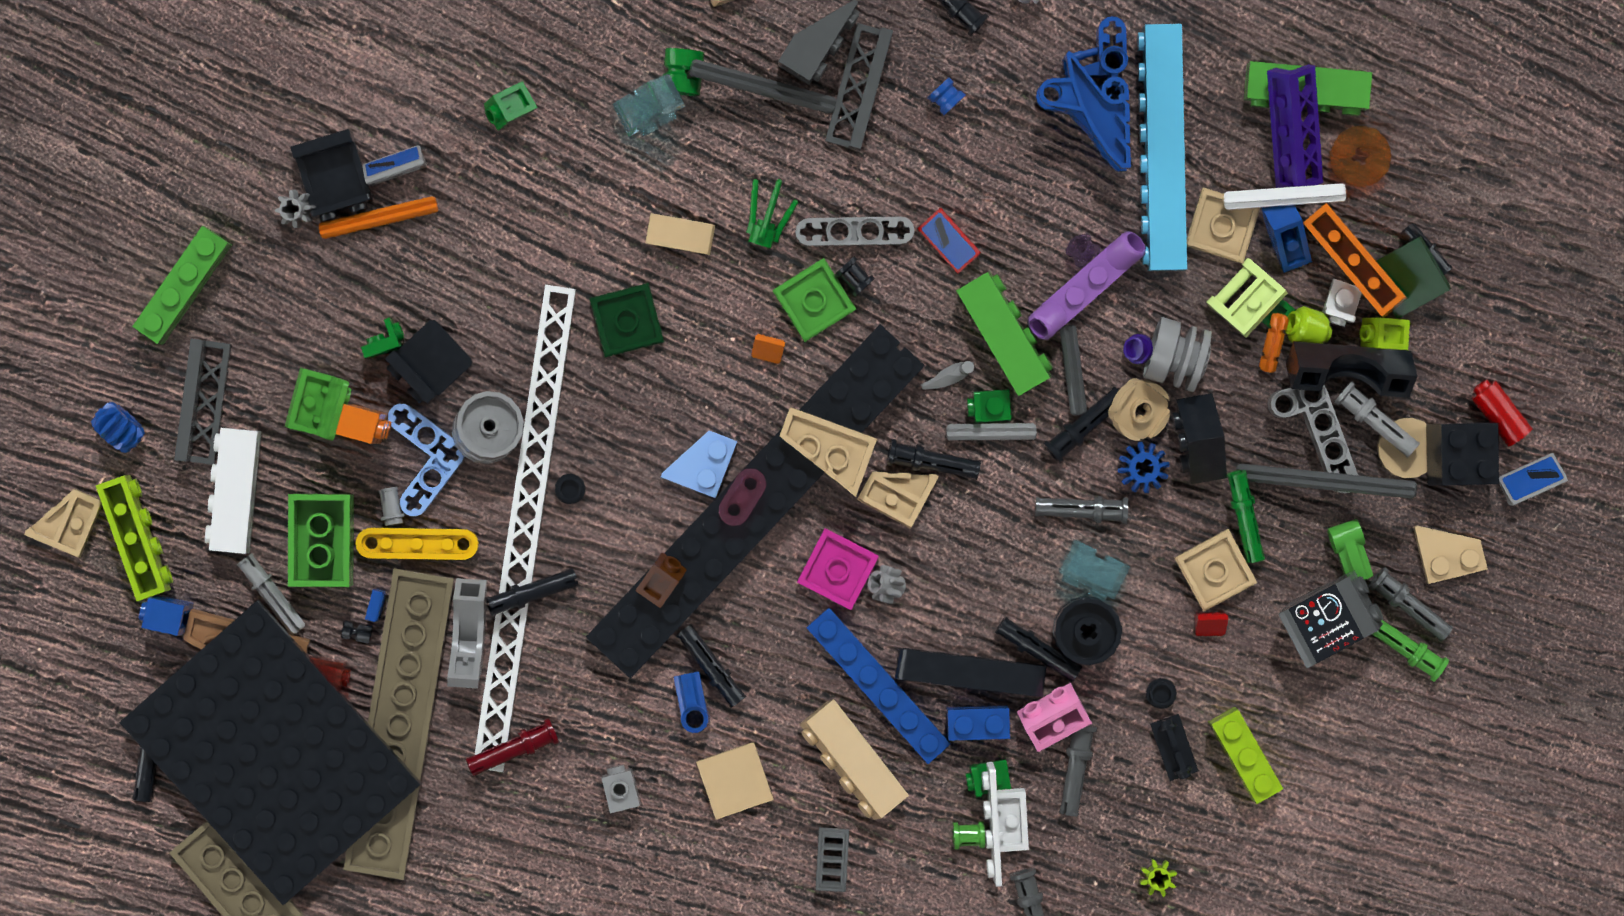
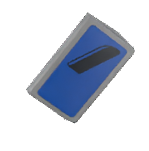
M417 145L365 163L363 165L365 182L369 186H374L426 168L427 164L421 147Z
M1554 453L1545 455L1499 476V484L1508 504L1511 506L1568 481Z

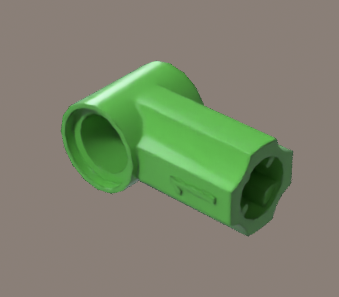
M1354 519L1327 528L1331 546L1335 554H1338L1344 575L1355 570L1357 576H1362L1364 580L1373 577L1369 559L1364 548L1365 538L1358 520Z

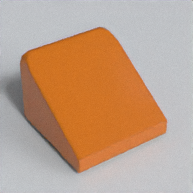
M757 334L751 356L779 364L785 342L784 340Z

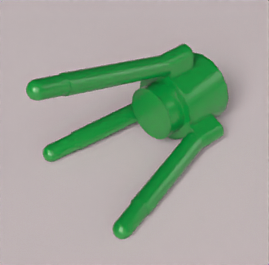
M754 179L751 191L749 224L746 233L750 234L748 242L771 249L773 241L778 243L781 232L798 205V201L796 199L792 201L774 230L776 224L770 223L782 185V180L778 179L773 189L764 220L758 219L756 224L759 181Z

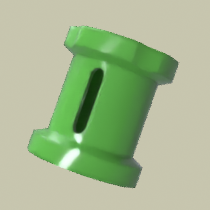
M979 821L978 824L959 825L958 822H953L954 850H959L960 846H979L980 848H985L984 822Z

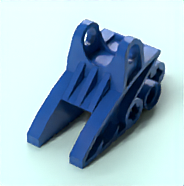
M1111 16L1105 18L1097 28L1096 47L1075 53L1067 52L1062 59L1065 78H1052L1043 82L1036 92V101L1044 110L1068 114L1089 136L1101 156L1116 172H1125L1131 168L1130 147L1127 145L1130 144V125L1127 124L1130 122V109L1127 102L1129 101V88L1126 81L1118 77V75L1128 64L1126 26L1120 18ZM1109 24H1113V29L1119 30V33L1113 38V46L1103 51V45L1108 46L1110 44V36L1104 33L1103 30H1106ZM1097 55L1095 63L1082 66L1079 62L1084 60V58ZM1106 56H1113L1117 59L1119 64L1117 69H1111L1106 65ZM1092 78H1107V80L1098 87ZM1110 87H1114V92L1118 91L1119 93L1118 97L1114 100L1110 98L1111 94L1109 96L1106 94ZM1044 89H1055L1059 96L1058 100L1049 101L1046 99Z

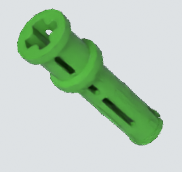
M1381 620L1383 625L1372 635L1406 657L1409 666L1418 667L1430 676L1431 681L1435 682L1445 670L1449 659L1439 657L1427 649L1428 645L1424 642L1417 644L1396 628Z

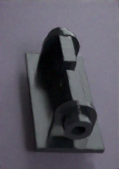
M1179 714L1150 723L1169 781L1178 778L1180 780L1190 777L1191 774L1199 772Z

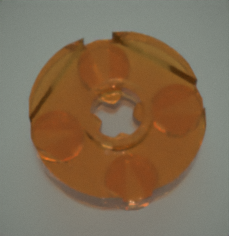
M1366 126L1348 128L1337 136L1329 151V164L1333 174L1340 181L1342 180L1345 184L1361 188L1375 184L1388 172L1390 167V146L1385 137L1375 128ZM1356 148H1361L1362 152H1367L1368 154L1364 165H1360L1358 161L1353 162L1352 156L1356 154Z

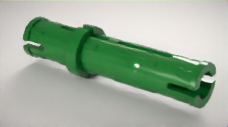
M1246 470L1230 472L1227 474L1233 499L1230 502L1237 516L1245 560L1247 563L1262 561L1265 559L1254 512L1253 504H1255V498L1251 495L1247 472Z

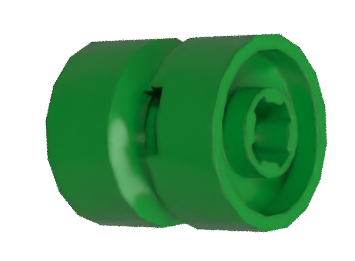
M666 48L664 66L668 69V72L663 74L661 92L685 96H700L702 79L691 76L689 72L693 60L704 61V52L690 49Z

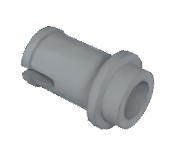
M398 487L378 490L383 511L381 521H384L385 526L403 524L402 518L405 517V514L401 513Z

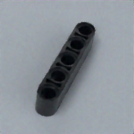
M898 648L895 678L1043 697L1047 666Z

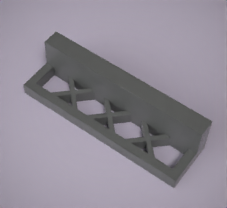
M857 23L825 142L858 151L861 150L893 30L882 27L878 29ZM861 31L879 36L876 48L864 54L858 44ZM857 49L861 57L854 60ZM874 54L872 63L870 65L867 57ZM864 60L869 69V74L866 79L856 84L850 71L854 64ZM848 79H850L853 86L846 89ZM866 83L864 93L862 94L859 86ZM855 89L861 98L860 107L848 113L842 103L843 97ZM840 108H842L845 115L838 119ZM858 112L856 122L854 124L850 116ZM845 119H848L853 128L850 141L833 137L836 124Z
M199 339L190 340L174 457L176 461L211 465L216 462L217 452H214V438L216 433H220L232 344ZM207 347L223 349L222 362L213 369L205 360ZM205 366L209 372L203 376V369ZM221 368L220 378H218L215 372ZM212 375L218 383V392L207 399L201 391V384ZM201 397L204 403L199 406V399ZM217 398L216 407L214 408L211 402ZM205 406H208L214 414V422L203 429L197 421V413ZM197 427L200 433L194 437L195 428ZM212 429V436L210 438L207 432ZM202 436L210 444L209 458L192 456L193 443Z

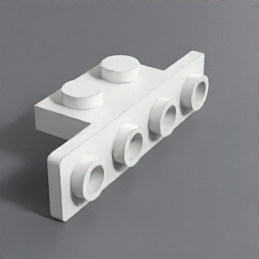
M986 762L987 771L982 772L983 790H988V801H983L985 820L989 819L990 830H985L986 849H991L992 859L986 860L988 878H993L996 887H1001L1000 852L1029 850L1026 791L1024 788L997 790L996 769L993 762Z

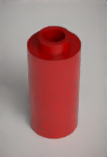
M1486 379L1473 389L1475 395L1471 399L1489 423H1498V434L1508 447L1519 442L1533 430L1496 380L1490 383Z

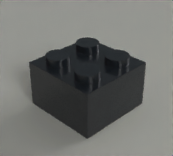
M1498 423L1426 424L1427 485L1499 484Z

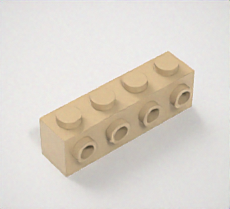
M834 699L825 702L799 724L803 728L801 733L805 740L811 746L816 745L821 751L822 755L820 758L830 770L835 769L841 777L839 779L841 786L849 794L853 793L860 801L858 807L866 817H872L874 820L881 819L909 796Z

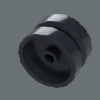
M1080 596L1070 599L1059 608L1053 620L1052 633L1055 644L1063 655L1078 664L1093 665L1104 662L1115 653L1121 643L1122 626L1119 616L1110 605L1096 597ZM1084 624L1092 627V632L1086 636L1082 635L1083 631H1081V627Z

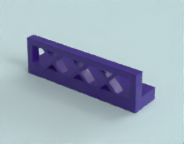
M1308 64L1294 70L1270 69L1267 71L1276 188L1322 184L1323 170L1315 65ZM1305 76V86L1302 92H1300L1298 78ZM1306 105L1307 116L1303 122L1301 120V111ZM1308 134L1310 143L1305 151L1303 149V141ZM1310 163L1312 177L1306 179L1305 171Z

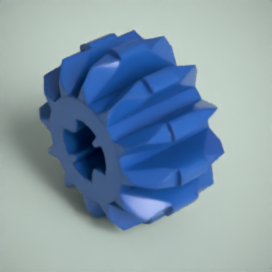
M113 402L106 403L95 413V417L91 420L94 430L100 437L115 449L124 453L136 447L145 434L142 425L135 417Z
M1137 442L1138 453L1131 446L1126 447L1127 453L1131 456L1130 459L1125 456H1119V461L1127 463V467H1120L1117 469V472L1122 474L1128 472L1129 475L1123 478L1121 482L1123 485H1126L1134 480L1131 486V491L1137 492L1140 483H1142L1143 492L1149 493V482H1151L1153 487L1159 489L1161 485L1156 480L1157 476L1161 479L1168 478L1166 473L1160 472V468L1169 467V462L1159 463L1158 461L1165 455V452L1161 450L1152 455L1156 446L1153 443L1149 444L1146 452L1143 442ZM1146 459L1149 461L1147 466H1151V470L1149 473L1144 472L1140 476L1137 473L1140 470L1136 469L1137 462L1143 463Z

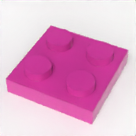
M824 528L797 583L852 610L879 555Z

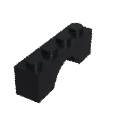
M1293 341L1286 361L1291 389L1321 391L1323 385L1328 380L1345 376L1366 382L1380 396L1409 398L1418 377L1413 356L1409 350Z

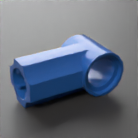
M700 671L674 676L682 726L691 733L705 730L709 725L710 715L707 711ZM693 710L700 711L704 717L703 724L698 728L691 727L687 721L688 714Z

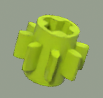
M1151 859L1152 866L1148 869L1141 867L1146 878L1141 879L1139 883L1141 885H1150L1148 889L1150 896L1157 890L1165 897V889L1168 887L1176 888L1174 883L1171 882V877L1176 876L1177 872L1175 870H1166L1169 866L1167 860L1163 861L1162 865H1157V862ZM1155 871H1160L1162 875H1166L1161 878L1162 883L1160 885H1157L1155 881H1151L1155 877Z

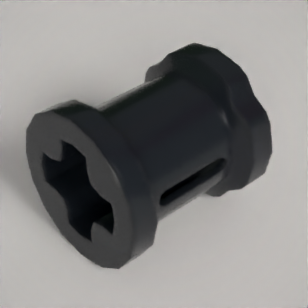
M854 256L834 275L837 278L841 277L853 290L852 294L856 297L875 278L873 275H867L857 264L858 259ZM850 271L859 279V281L850 273Z

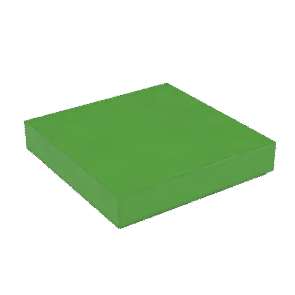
M824 258L772 290L804 342L856 310Z

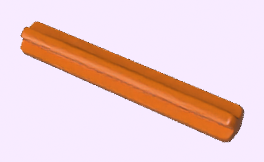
M430 196L319 223V233L321 238L327 239L437 213L438 204L436 198Z

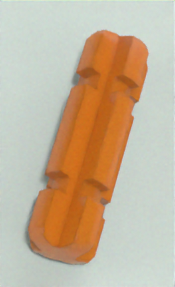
M1273 313L1271 316V328L1268 329L1262 351L1264 355L1261 356L1259 363L1262 371L1269 373L1276 371L1278 365L1276 358L1280 357L1285 337L1284 330H1287L1289 322L1288 317L1284 314Z

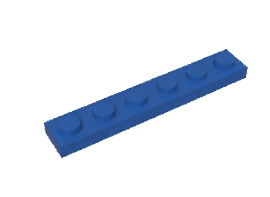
M829 607L806 627L927 764L951 744Z

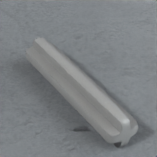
M1034 423L948 424L946 427V438L948 440H1034L1037 436V428Z

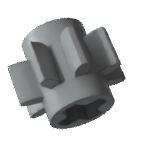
M290 190V198L286 196L278 197L281 204L279 208L275 209V212L280 213L283 217L281 224H288L292 221L294 228H300L302 225L301 220L305 222L312 221L311 216H309L310 211L315 209L316 206L309 204L307 200L310 195L309 193H304L298 197L297 190ZM298 205L299 211L292 212V206Z
M881 565L880 571L872 572L868 579V588L873 593L872 599L893 604L894 598H900L906 588L905 579L900 576L902 571L890 566Z

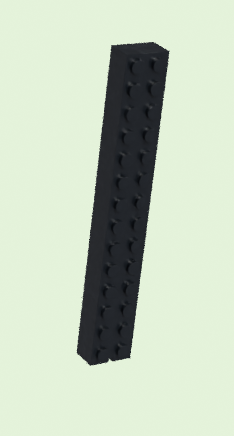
M879 324L799 410L862 433L925 365L906 347L900 351L897 348L900 342ZM781 430L664 553L667 556L676 558L687 571L663 606L659 608L635 591L648 573L647 571L586 636L593 645L630 679L825 473L780 437Z

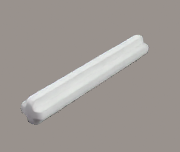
M1343 183L1227 191L1224 193V206L1227 210L1344 202L1346 200V187Z

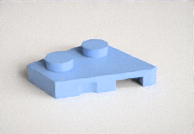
M709 430L662 473L661 478L716 498L737 441Z

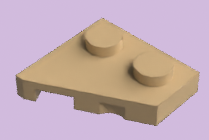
M74 489L59 504L44 514L45 516L29 527L24 535L79 558L83 553L101 510V500Z

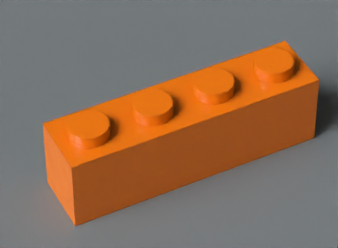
M1327 203L1303 222L1383 318L1408 299Z

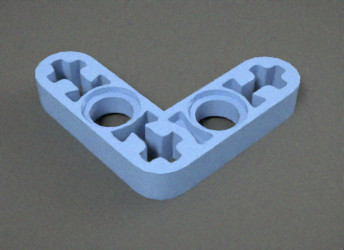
M399 403L394 405L388 413V421L392 422L391 426L431 456L400 498L401 510L409 516H418L427 510L462 464L465 457L457 450L458 460L451 459L447 462L444 459L446 454L438 448L436 454L432 452L431 449L439 443L441 436L446 438V441L442 444L451 449L455 446L453 437L412 406ZM405 409L408 410L407 417L414 423L417 417L422 420L414 428L412 435L407 433V430L412 427L404 422L400 425L396 423L397 416L395 412L397 410L403 412ZM430 427L434 430L435 439L431 444L427 445L419 441L418 432L421 428ZM434 469L440 473L441 482L438 486L429 487L426 485L424 475L428 470ZM419 483L424 490L431 492L432 495L428 498L426 494H423L419 500L422 507L409 510L407 508L409 502L406 499L408 496L415 497L420 490L415 488V485Z

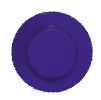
M1135 334L1129 337L1124 343V355L1133 364L1146 363L1151 358L1153 352L1150 338L1144 334Z

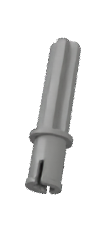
M251 553L236 565L253 585L251 589L258 591L291 635L296 634L304 628L305 623L270 578L272 574L268 575L253 556L254 554Z

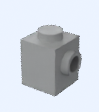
M624 765L606 769L607 774L602 775L601 779L610 814L639 807L641 801L633 769H625Z

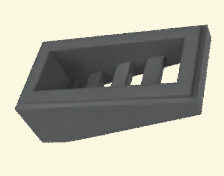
M819 827L815 890L846 892L849 829ZM825 837L843 838L842 844L824 843ZM824 850L842 851V856L824 855ZM823 862L841 863V869L823 868ZM822 875L840 876V881L822 880Z

